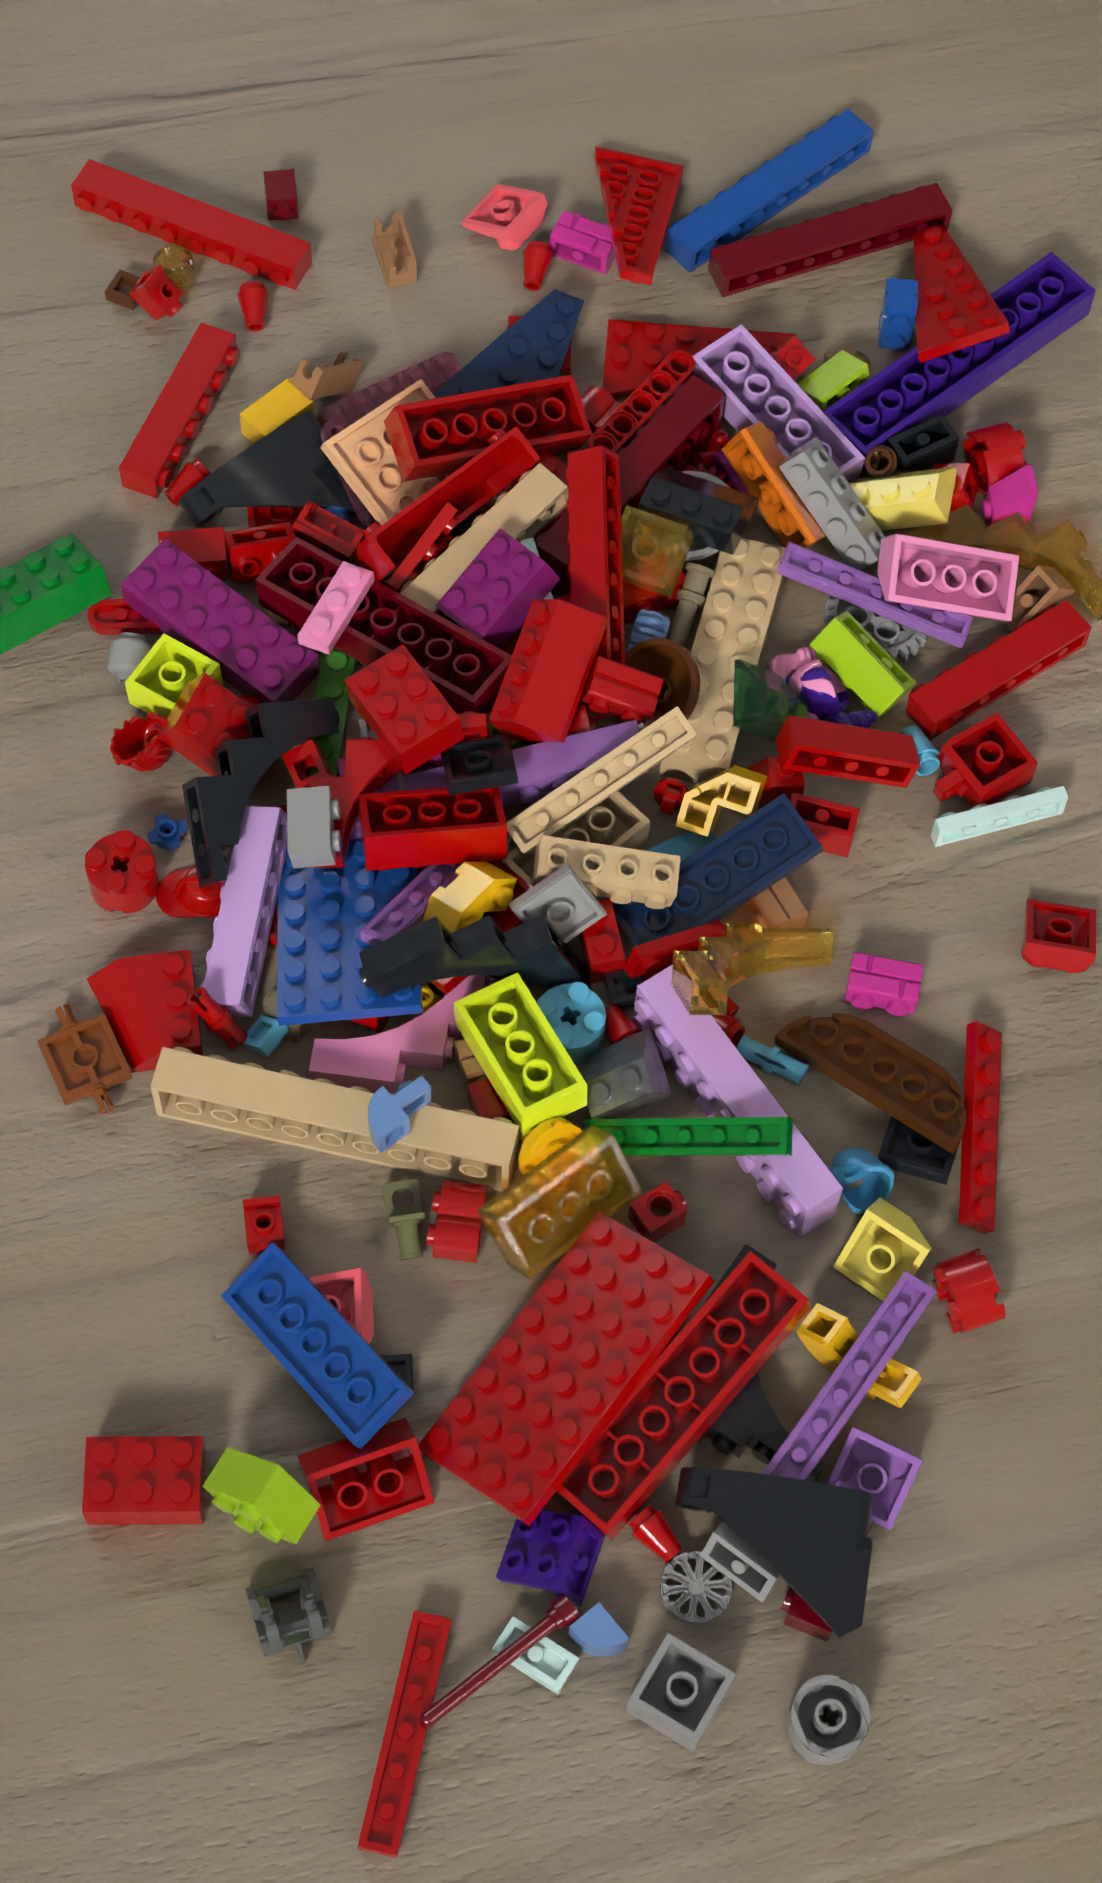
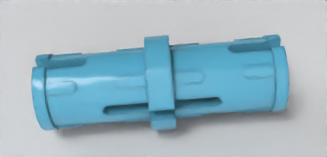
M743 1035L736 1048L743 1058L763 1067V1072L770 1074L772 1071L795 1082L797 1085L801 1084L809 1067L808 1064H804L781 1053V1048L777 1046L770 1048L749 1038L747 1035Z

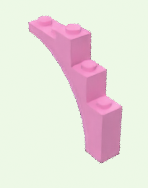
M489 975L468 976L425 1013L397 1028L372 1036L350 1039L315 1038L308 1070L309 1079L325 1078L334 1082L335 1085L347 1088L361 1086L368 1089L371 1093H375L381 1086H384L390 1094H394L397 1085L405 1082L407 1066L444 1071L446 1058L452 1059L454 1041L464 1038L455 1024L454 1002L494 984V978H489Z

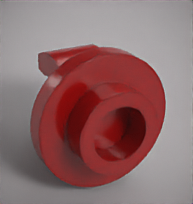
M669 777L660 780L655 785L654 799L660 806V812L673 815L674 809L681 807L684 795L688 791L686 785L681 780Z

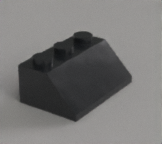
M667 467L652 476L639 502L642 525L733 555L759 502V497Z

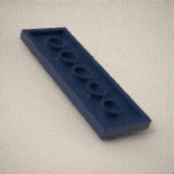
M783 793L680 862L677 896L671 907L652 909L646 907L645 903L631 901V903L618 904L613 907L615 917L634 947L721 920L823 852L824 849L790 800Z

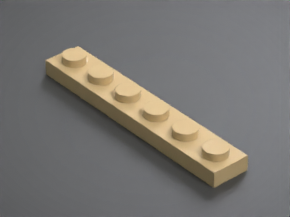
M675 707L508 821L507 832L523 855L537 847L541 835L553 836L695 739L697 733L679 707Z

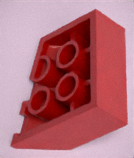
M190 949L118 958L87 978L133 1073L155 1070L162 1047L170 1049L183 1047L191 1050L194 1054L203 1056L199 1014L187 1003L190 993L192 991L196 993Z

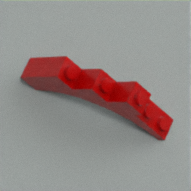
M474 711L457 714L460 718L464 739L460 742L490 737L487 714H479ZM361 737L357 740H347L344 777L325 774L320 777L309 778V787H330L333 799H339L341 811L340 820H335V830H339L341 836V851L335 852L336 865L309 868L345 867L348 844L359 819L358 794L375 793L377 790L379 792L389 780L402 772L379 739Z

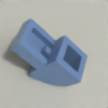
M420 1076L413 1082L408 1080L402 1083L395 1090L393 1096L384 1086H381L371 1098L368 1107L369 1133L374 1146L380 1153L410 1133L409 1116L431 1102V1086L423 1076Z

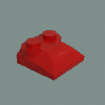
M1027 899L1024 941L1021 949L1022 958L1034 967L1063 970L1069 973L1086 971L1090 965H1093L1096 956V910Z

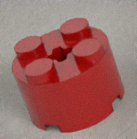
M1004 421L966 432L965 435L969 439L963 440L965 463L971 464L980 483L978 489L980 494H987L989 486L1028 465L1024 461L1022 449L1026 446L1024 435L1021 430L1014 431L1008 422Z
M120 830L115 834L103 837L86 852L85 870L93 899L100 907L110 912L116 910L123 911L126 914L140 911L153 901L157 892L159 874L154 852L144 839L134 835L129 830Z
M979 1248L938 1262L936 1266L932 1267L935 1278L932 1280L933 1289L937 1291L936 1296L939 1301L946 1300L948 1312L945 1315L953 1334L958 1332L963 1334L1006 1318L1004 1303L996 1305L995 1301L997 1293L1000 1292L998 1283L984 1254L980 1255L981 1249Z

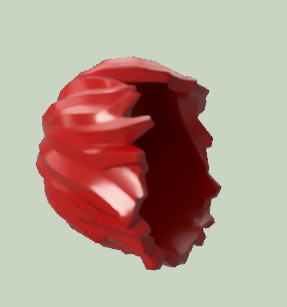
M148 712L146 719L132 716L130 721L125 720L123 722V729L115 728L110 745V753L113 754V759L116 760L115 764H123L137 771L144 772L159 769L165 762H168L173 755L174 749L157 738L166 718L160 716L157 712Z

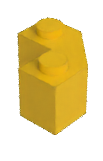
M734 765L694 785L684 795L675 826L708 837L716 828L722 806L751 816L758 808L767 776Z
M486 861L464 862L455 870L457 877L446 888L439 886L431 894L422 922L436 916L450 933H453L482 919L484 912L506 911L513 898V889L517 878Z

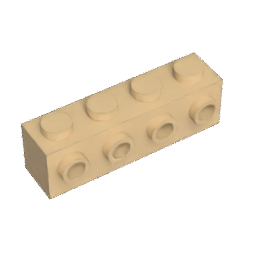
M541 835L536 847L532 886H535L568 863L595 897L610 898L612 902L618 904H628L632 901L645 903V906L648 908L664 909L665 907H671L677 896L681 856Z

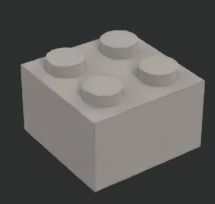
M667 1633L628 1699L626 1712L694 1753L732 1688L737 1674L670 1633Z

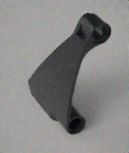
M312 411L299 415L236 455L187 491L178 501L197 527L205 524L218 512L222 513L223 509L228 507L303 508L308 500L323 509L338 506L348 511L370 513L321 450L322 444L331 437Z
M684 1467L681 1469L675 1502L676 1507L716 1514L788 1583L839 1638L862 1626L872 1552V1539L868 1537L873 1501L871 1494L856 1489L768 1474L698 1467Z

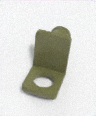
M417 1179L384 1183L383 1195L388 1226L392 1225L393 1228L396 1227L401 1254L400 1260L423 1257L418 1224H421L426 1216L425 1212H423L419 1181ZM399 1189H407L413 1195V1204L406 1210L397 1209L393 1205L392 1196Z

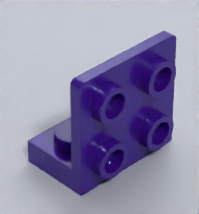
M542 1510L530 1526L516 1518L496 1577L505 1583L547 1589L556 1596L563 1594L570 1600L573 1606L581 1607L605 1534L584 1516Z

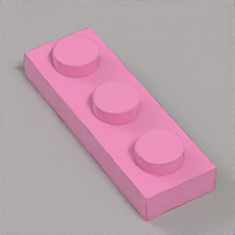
M343 561L297 635L298 643L329 655L375 581L374 572Z

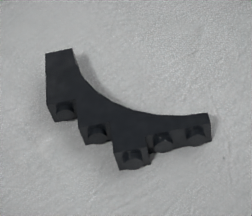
M745 1244L706 1301L750 1251L774 1271L777 1264ZM758 1373L751 1378L710 1426L708 1438L712 1440V1445L725 1455H731L732 1453L740 1458L745 1449L749 1447L752 1449V1454L765 1464L770 1463L789 1436V1433L780 1424L765 1397ZM820 1462L807 1481L816 1482L823 1468Z

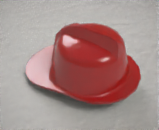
M196 865L187 869L175 870L164 876L158 884L155 894L156 902L162 912L171 917L215 918L219 915L221 905V886L226 881L213 887L200 888Z

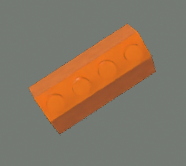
M763 422L740 430L721 450L748 493L759 497L757 507L782 547L786 548L788 542H792L810 549L823 541L827 536L779 468L787 456H784L777 446L775 434L769 428H766Z

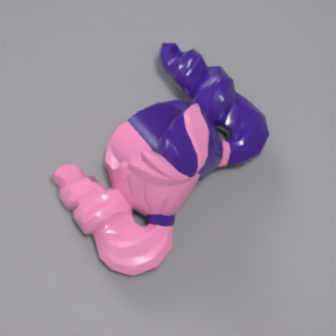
M799 648L795 654H778L769 661V677L774 683L791 689L801 698L805 710L804 718L815 720L827 719V722L869 729L871 723L877 722V713L872 710H855L848 714L843 713L849 704V695L846 688L829 666L824 665L817 658L813 648Z

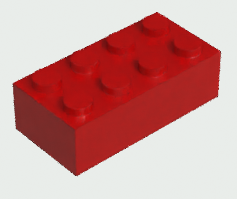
M448 787L358 794L360 833L366 871H384L407 867L420 868L444 864L455 865L464 862H491L507 859V823L499 787L449 796Z

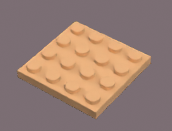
M422 379L324 442L320 447L370 514L381 525L452 474L403 482L384 424V420L395 405L435 399V396Z

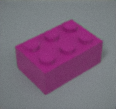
M500 528L436 604V607L452 623L502 650L524 624L532 600L544 599L559 582L560 577L544 560Z

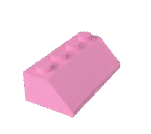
M894 534L881 539L877 573L885 601L1006 622L1012 621L1019 555L901 534Z

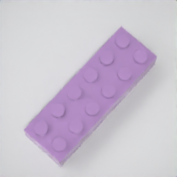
M742 324L692 356L695 367L691 377L694 375L725 394L723 416L738 432L748 426L763 422L765 427L775 434L777 446L782 454L787 457L792 451L817 437L848 483L860 478L865 457Z

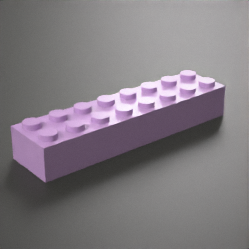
M673 965L637 986L633 1022L642 1030L648 1028L652 1030L661 1061L669 1063L674 1070L673 1075L676 1082L683 1090L688 1089L695 1098L694 1104L703 1117H788ZM794 1123L792 1156H736L741 1169L745 1173L750 1172L758 1182L757 1188L762 1197L767 1202L772 1201L779 1210L778 1215L783 1225L788 1230L793 1229L799 1238L835 1216L843 1188Z

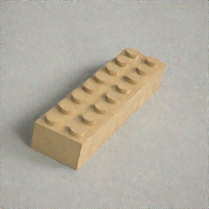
M741 538L733 555L720 551L691 650L700 673V693L696 707L688 722L697 733V737L662 760L659 774L700 783L732 767L784 576L776 573L786 548Z

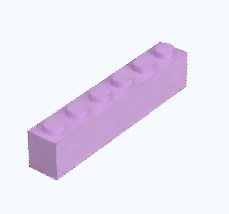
M246 806L240 828L239 843L233 846L227 857V881L221 886L219 915L214 919L212 948L207 952V971L205 981L201 983L200 987H205L219 1005L226 1006L230 1010L231 1016L253 1017L278 888L288 847L287 814L280 807Z

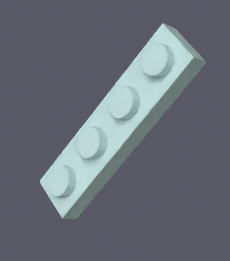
M1064 786L1053 789L1051 787H1044L1030 795L1022 797L1013 795L999 803L991 805L979 804L968 811L960 813L948 812L935 819L930 836L934 846L938 847L1063 814L1069 797Z

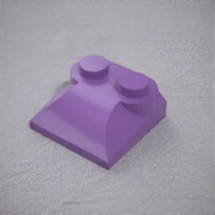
M853 1426L827 1484L856 1489L871 1494L873 1501L870 1521L891 1530L923 1459L871 1432Z

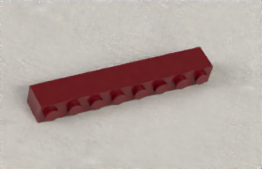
M938 183L919 186L914 190L892 194L877 201L862 203L853 208L835 211L815 219H807L802 223L785 228H777L765 234L750 236L741 241L723 244L710 249L708 271L723 298L914 241L915 233L924 231L932 226L943 224L945 229L948 230L952 208Z

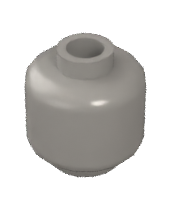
M128 632L121 633L120 637L113 639L110 643L107 670L117 676L118 682L125 684L124 682L151 650L152 645L146 642V637L143 635Z

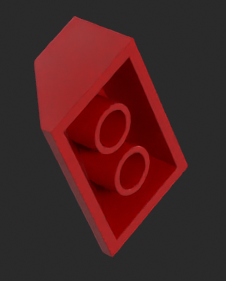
M406 1418L383 1425L361 1449L354 1446L348 1438L297 1455L308 1493L320 1504L316 1516L325 1541L435 1503L416 1436Z

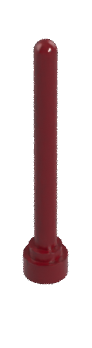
M560 1594L549 1603L550 1608L545 1611L546 1616L425 1710L420 1715L421 1725L424 1727L433 1726L554 1629L559 1631L563 1627L569 1629V1626L580 1618L578 1611L565 1595Z

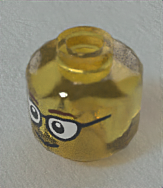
M169 244L162 247L154 255L153 267L160 264L164 268L163 272L182 291L192 285L195 280V268L190 251L180 245Z

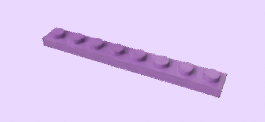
M905 1270L762 1474L801 1480L808 1479L937 1293L935 1289Z

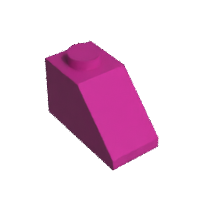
M1026 465L989 486L986 499L982 500L980 505L982 520H987L989 532L1028 529L1038 495L1033 465Z

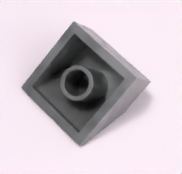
M649 1028L587 1056L583 1079L587 1083V1106L591 1118L620 1119L672 1096L652 1030Z

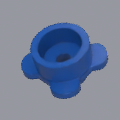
M166 814L158 815L155 818L156 824L154 829L147 834L148 841L151 844H157L158 847L164 850L177 849L182 842V834L187 832V823L184 820H172ZM166 830L171 831L169 834L164 833Z

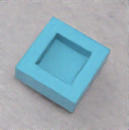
M260 1015L247 1032L248 1038L243 1046L250 1052L268 1057L271 1052L280 1046L282 1038L289 1029L286 1025L279 1026L277 1019Z

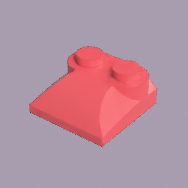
M496 184L461 223L467 229L496 238L498 246L502 249L516 250L523 245L528 237L544 221L547 200L544 193Z
M362 1268L308 1277L360 1335L370 1343L374 1334L373 1290L367 1272Z

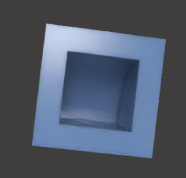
M600 1602L571 1624L568 1630L570 1640L579 1649L594 1656H612L628 1648L629 1637Z

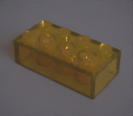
M590 1125L478 1208L477 1211L509 1268L530 1279L570 1249L599 1211L611 1218L643 1194V1191L614 1136L598 1127Z

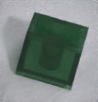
M741 659L735 660L734 727L776 741L775 738L788 715L808 718L807 702L780 675Z

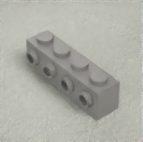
M815 437L792 451L779 468L845 564L862 570L878 561L881 539L885 538V535L819 439Z

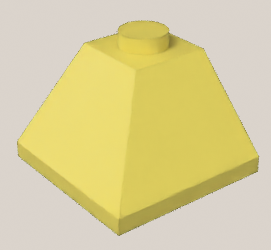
M880 1197L864 1213L833 1268L884 1301L905 1270L914 1276L916 1275L931 1247L910 1216Z

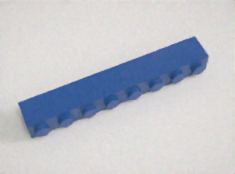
M849 109L838 116L831 117L825 125L816 131H810L804 139L795 145L788 146L774 159L765 161L759 169L750 175L743 176L735 185L726 191L719 192L714 199L705 205L695 208L689 216L681 221L674 222L667 230L665 251L689 273L709 260L710 249L738 241L868 153L871 147L873 130Z

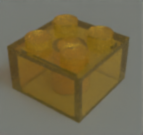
M626 505L621 518L623 581L671 598L695 535L684 524Z

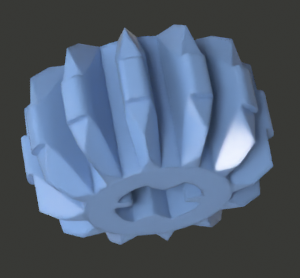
M642 609L638 612L626 652L645 640L666 638L670 625L669 618L653 610Z

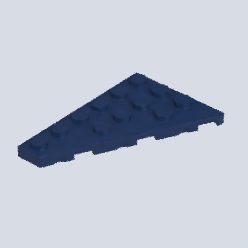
M554 289L437 389L433 395L435 398L559 377L584 300Z

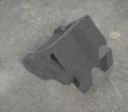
M313 1568L305 1570L306 1574L256 1590L253 1589V1586L245 1588L264 1656L297 1647L301 1664H303L305 1659L301 1645L332 1635L331 1625ZM300 1592V1607L278 1614L275 1612L270 1601Z

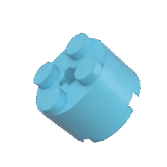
M574 982L572 984L558 985L546 991L537 1000L538 1006L575 1066L586 1063L588 1055L599 1051L604 1039L606 1012L601 999L586 984Z

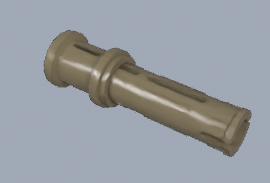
M686 563L685 569L687 574L682 589H678L676 593L679 604L667 639L675 641L683 647L686 646L698 607H702V604H705L706 598L704 593L708 580L713 578L715 573L710 568L695 563Z

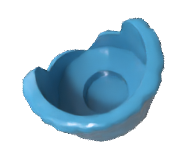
M860 1147L842 1150L835 1156L829 1167V1171L843 1188L841 1196L852 1212L857 1214H864L880 1197L886 1201L895 1183L893 1170L883 1164L872 1153ZM865 1178L858 1190L844 1188L851 1183Z

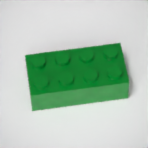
M73 533L60 537L48 546L28 554L25 558L8 567L0 569V655L112 595L102 564Z

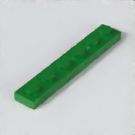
M793 1118L585 1119L584 1135L587 1144L584 1143L583 1155L589 1157L792 1156Z

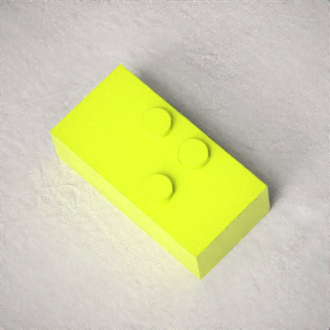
M518 972L454 1002L456 1026L514 1123L519 1125V1131L522 1136L529 1134L541 1122L550 1118H562L587 1106V1083Z

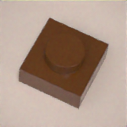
M119 269L105 290L106 300L134 311L138 303L129 295V292L140 277Z

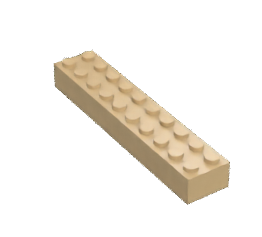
M162 1047L150 1085L158 1116L451 1181L487 1185V1189L505 1193L509 1192L518 1156L519 1125L513 1124L512 1121L502 1117H494L492 1119L479 1117L476 1113L466 1109H459L457 1111L443 1109L440 1105L429 1102L409 1116L410 1133L380 1153L374 1146L369 1133L368 1107L375 1093H371L368 1089L361 1086H351L350 1088L338 1086L325 1078L306 1079L288 1070H281L279 1072L265 1070L261 1065L251 1062L244 1063V1065L233 1063L220 1055H209L208 1057L197 1055L183 1047H174L173 1049Z

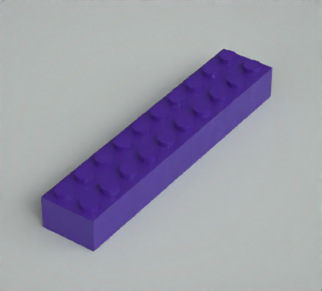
M1051 252L990 294L1008 320L1010 333L919 363L918 346H916L824 410L823 413L866 458L867 453L875 446L884 445L889 447L887 439L939 415L947 416L1089 315L1096 290ZM865 460L863 463L860 476L868 472L865 466Z

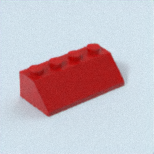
M533 599L488 721L502 733L508 734L511 740L564 743L608 619L560 599Z

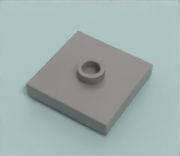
M568 863L509 903L511 910L522 923L543 914L566 943L607 915L604 907Z

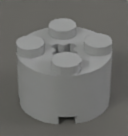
M826 1674L811 1678L795 1694L787 1713L786 1728L790 1742L796 1751L809 1763L834 1765L844 1762L856 1753L868 1732L871 1718L870 1706L866 1696L859 1687L841 1679L839 1676ZM823 1713L826 1714L828 1719H836L833 1727H830L828 1723L821 1722L820 1719Z

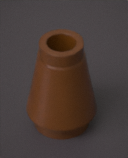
M879 445L873 447L867 453L865 466L872 476L884 478L897 470L898 460L895 452L890 447ZM885 459H888V460H889V464H888V466L885 467V469H884V468H883V461H884Z

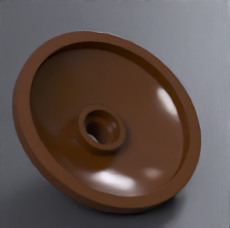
M665 638L648 639L625 653V665L663 678L655 712L645 724L641 722L638 725L639 732L677 706L688 720L696 707L700 693V673L692 654L681 644ZM668 690V694H667V696L664 698V694H665V692ZM621 715L614 716V719L617 722V724L624 723V721L621 720Z

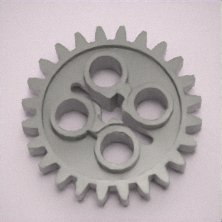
M875 569L873 576L879 578L877 569ZM832 595L826 601L823 622H826L828 625L836 616L848 611L895 661L898 657L902 662H907L909 653L916 656L919 647H924L926 639L929 637L927 634Z

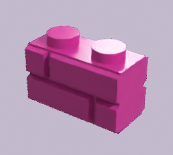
M562 212L549 238V246L553 256L607 275L615 260L608 223L599 224L588 220L586 216L580 213Z
M853 952L844 1001L851 1002L855 1008L862 1010L871 1009L872 1007L886 1009L889 1014L894 1016H905L907 1013L914 1014L919 997L923 965Z

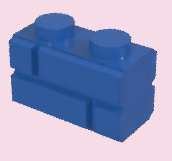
M899 278L886 280L879 316V347L891 350L909 349L918 308L917 281Z

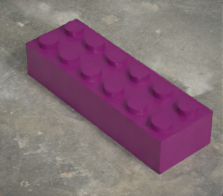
M166 538L121 583L124 601L130 604L132 609L145 619H149L159 626L160 630L166 635L218 662L222 678L242 694H247L250 697L255 695L263 703L294 701L319 674L318 654L309 647L299 644L298 639Z

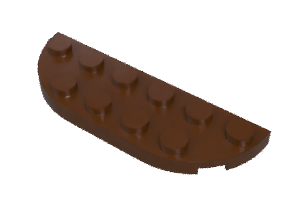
M832 1013V1017L812 1019L811 1015L805 1016L788 1024L775 1035L774 1043L948 1152L954 1154L964 1134L967 1117L961 1097L962 1091L949 1072L935 1061L876 1025L859 1017L842 1013Z

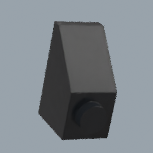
M939 415L887 439V444L895 452L904 467L923 471L932 470L934 464H948L954 461L960 437L945 417Z

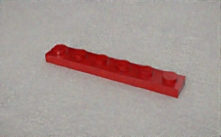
M979 1021L967 1024L963 1102L967 1117L961 1148L958 1223L986 1234L995 1231L1002 1033Z
M415 1610L413 1612L357 1846L358 1850L398 1858L428 1728L422 1726L419 1719L420 1715L434 1703L452 1625L451 1618Z

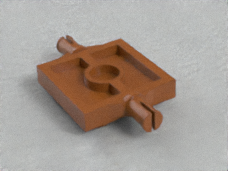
M63 1004L67 1017H65L61 1006L55 1010L63 1027L54 1034L37 1040L65 1106L83 1098L94 1096L100 1113H107L103 1100L110 1112L115 1106L107 1090L112 1086L132 1079L128 1064L105 1013L89 1020L76 1021L70 1005Z

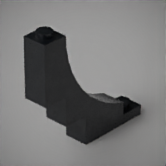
M333 698L260 703L245 711L249 738L228 740L214 747L218 776L196 777L182 785L200 888L213 887L227 881L228 862L223 855V851L239 843L240 828L245 808L251 793L269 766L294 746L310 739L314 741L324 740L339 732V714L335 709Z
M543 914L507 932H504L489 915L453 933H450L443 923L434 916L359 952L363 966L359 969L361 979L367 988L372 987L382 998L400 990L439 979L470 975L509 977L517 972L522 980L538 984L547 989L562 984L582 982L592 990L585 965Z

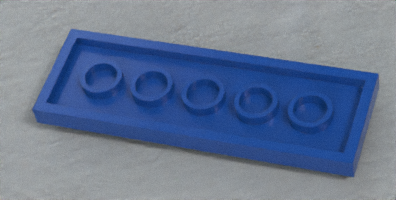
M274 1242L221 1295L354 1446L361 1449L414 1394L360 1333Z

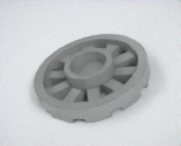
M702 1551L684 1552L675 1556L665 1566L660 1579L659 1592L665 1609L675 1619L689 1625H704L718 1619L727 1609L732 1596V1580L714 1566H711L702 1574L703 1565L706 1561L700 1557ZM690 1559L696 1560L695 1572L692 1571L688 1563ZM676 1565H680L685 1576L676 1572L673 1568ZM717 1572H720L723 1576V1579L709 1581ZM672 1579L681 1585L668 1586L666 1580ZM724 1588L726 1595L722 1596L712 1590ZM681 1594L675 1602H670L669 1595ZM708 1599L717 1603L719 1605V1608L717 1610H713L708 1602ZM687 1602L689 1604L688 1613H680V1608ZM697 1605H701L705 1613L704 1617L697 1616Z

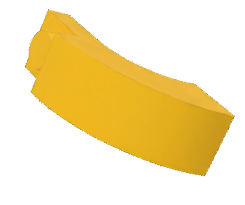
M816 1303L796 1331L809 1352L832 1374L859 1337L847 1317L819 1303ZM891 1358L865 1397L874 1400L877 1396L901 1409L922 1379L918 1371Z

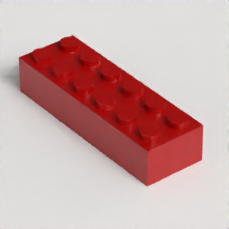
M573 375L395 405L384 420L403 482L455 472L489 447L490 444L487 440L502 428L507 433L517 426L538 455L544 450L550 454L579 450L592 435Z

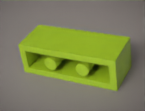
M848 611L836 616L809 644L815 650L817 658L822 663L829 665L838 674L839 681L846 688L852 689L861 698L862 705L867 710L877 713L878 717L890 711L916 684L908 673Z

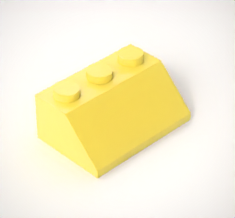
M949 467L891 474L884 478L864 477L849 484L881 531L948 524L957 469Z

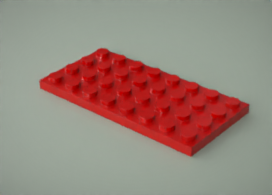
M599 1211L418 1444L420 1452L530 1526L714 1283L713 1279L706 1272Z

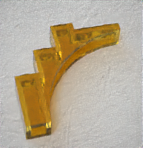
M725 924L726 932L724 937H700L699 951H674L671 986L690 1015H726L729 989L747 978L781 969L831 966L834 932L831 928H762L759 924Z

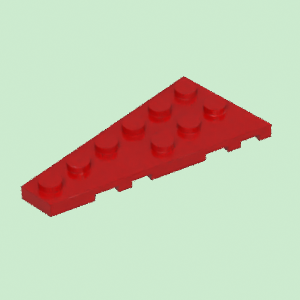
M595 146L594 161L620 279L629 280L637 284L651 285L682 180L684 166Z
M943 224L915 233L914 262L915 281L918 282L916 318L919 363L1010 333L1008 320Z

